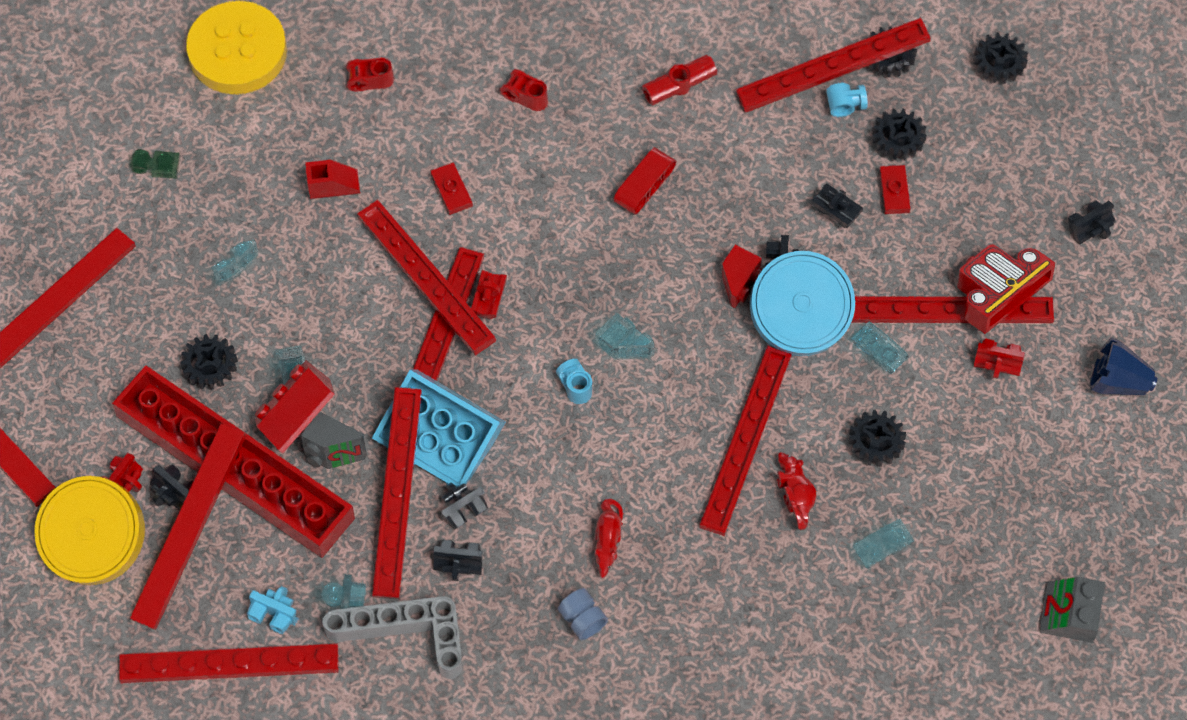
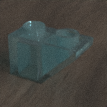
M618 313L614 314L595 332V344L614 360L651 359L654 356L655 344L653 339L646 333L642 334L635 328V325L629 318H623Z
M301 345L275 350L283 385L291 378L289 375L294 367L305 362Z

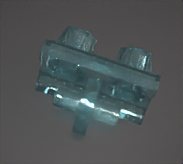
M344 574L343 587L338 583L327 584L322 590V600L331 607L340 605V609L364 606L366 584L352 582V575Z

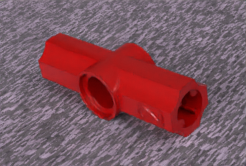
M704 55L686 65L677 64L672 66L669 73L642 85V91L647 102L653 106L674 95H685L689 92L690 87L717 75V68L711 56Z

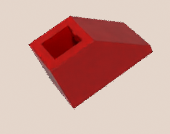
M331 159L305 162L310 199L360 194L358 169Z
M736 244L722 263L721 274L730 305L733 308H736L740 301L745 302L750 293V285L756 281L763 270L761 269V257Z

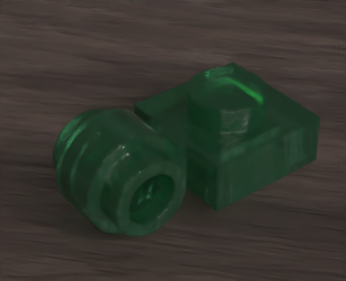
M137 149L131 155L130 167L134 173L145 174L147 170L151 169L152 177L177 179L180 153L154 151V157L151 158L148 151Z

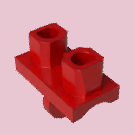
M482 270L471 307L476 315L486 319L497 317L507 275H498Z
M985 338L982 343L978 344L973 367L994 371L993 378L998 379L1000 372L1020 376L1025 352H1021L1020 345L1010 344L1007 345V348L997 347L995 340Z
M127 453L124 457L115 456L110 463V469L113 473L109 478L102 476V478L122 486L128 492L131 490L139 492L142 485L138 482V479L141 477L144 469L136 462L134 455Z

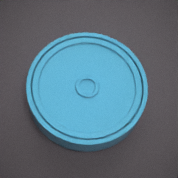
M811 251L789 252L772 260L759 274L750 296L751 318L759 335L771 347L790 353L793 356L815 355L834 346L848 330L855 311L854 290L844 270L830 258Z

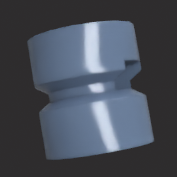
M585 588L573 592L558 606V611L568 622H572L571 629L580 640L590 638L608 622V618L601 608L594 606L595 602Z

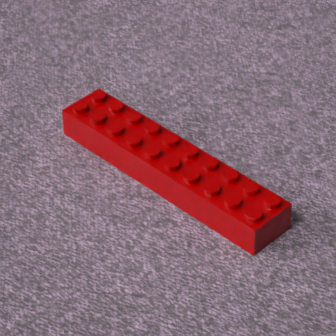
M147 365L144 366L112 403L117 418L197 473L220 424L244 432ZM245 433L247 436L222 490L323 558L355 520L353 506Z

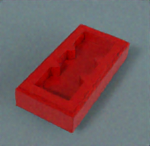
M454 162L430 171L449 215L473 207V202Z
M905 165L880 166L884 213H910L911 207Z

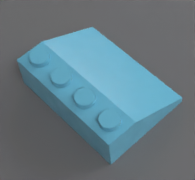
M417 369L409 370L400 387L422 390L414 464L448 484L452 482L456 487L463 483L466 485L493 446L506 421ZM393 401L372 439L387 448L389 446Z

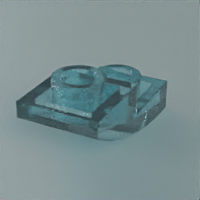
M255 239L240 242L234 248H231L233 258L221 260L211 267L217 286L232 280L253 263L259 255Z
M870 321L851 338L854 345L870 355L874 363L890 374L909 358V355L894 340Z
M900 518L857 542L853 547L865 567L869 569L888 556H893L909 546L915 540Z

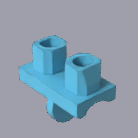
M281 586L277 592L269 589L266 596L254 590L250 594L251 605L247 613L249 620L261 624L266 613L274 616L269 626L279 634H284L290 624L295 626L298 621V617H296L297 611L291 607L293 599L286 597L287 588Z

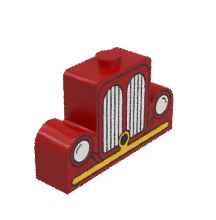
M988 245L976 256H971L965 265L959 269L957 288L967 295L964 312L965 319L982 333L986 334L1053 280L1055 262L1033 248L1021 250L1018 253L1017 260H1015L996 245Z

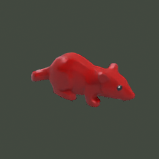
M779 452L778 463L784 472H777L779 476L777 484L780 489L784 488L786 495L783 496L789 512H794L798 529L805 530L808 526L809 511L816 502V489L803 473L801 467L804 464L803 460H797L791 455Z
M606 499L601 502L603 513L597 520L595 539L597 540L595 558L601 578L607 576L614 560L617 559V543L621 540V526L623 525L621 521L624 514L621 505L614 499ZM611 506L618 510L619 515L611 508Z

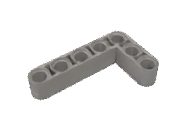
M441 596L329 611L323 618L325 635L333 642L434 630L439 673L446 679H454L462 672L463 665L456 606L449 597ZM443 609L450 611V614L447 616H440L437 613ZM421 613L423 617L415 620L411 618V615ZM388 616L397 618L392 623L384 622V619ZM363 619L370 621L366 626L357 625V622ZM334 623L342 624V627L337 630L329 628ZM446 634L453 636V639L450 641H442L440 638ZM446 660H454L457 662L452 667H447L443 665V663Z

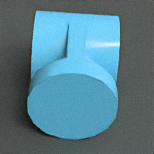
M837 83L831 85L826 90L830 112L834 117L850 115L855 110L854 106H858L860 110L867 109V93L864 85H857L856 90H851L849 84Z
M570 359L562 363L557 368L556 374L566 389L568 399L575 404L586 403L592 397V378L590 374L584 370L578 359ZM583 385L585 388L579 390L575 389L574 386Z

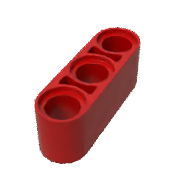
M652 148L619 187L614 196V202L632 214H638L673 172L677 161L658 148Z

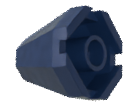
M1111 337L1100 351L1104 355L1101 359L1097 358L1090 380L1091 390L1100 394L1144 396L1149 391H1153L1158 379L1155 376L1154 368L1124 343Z

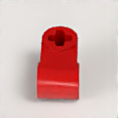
M385 57L363 60L354 59L346 64V70L349 72L347 88L351 91L385 89L394 83L395 77L392 64Z
M513 69L506 85L500 87L499 91L503 97L533 111H541L548 106V92L545 82L519 69Z

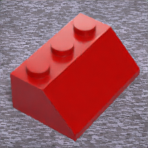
M307 360L302 365L298 364L294 367L289 375L291 378L285 385L280 384L273 392L271 401L268 404H262L255 413L257 428L281 453L287 450L335 395L331 380Z

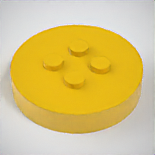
M229 1L211 7L195 20L187 37L188 58L195 76L207 87L225 94H245L263 88L278 76L286 61L287 44L284 29L279 19L267 8L248 1Z
M97 476L76 477L56 487L42 503L35 522V542L43 562L58 576L82 585L104 584L124 574L140 554L145 536L144 517L136 499L122 486Z

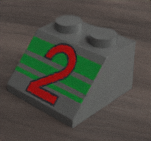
M322 412L316 415L301 435L306 460L315 467L323 466L331 469L362 461L367 457L363 433Z
M1083 577L1049 581L1046 588L1039 633L1094 643L1099 628L1105 582Z

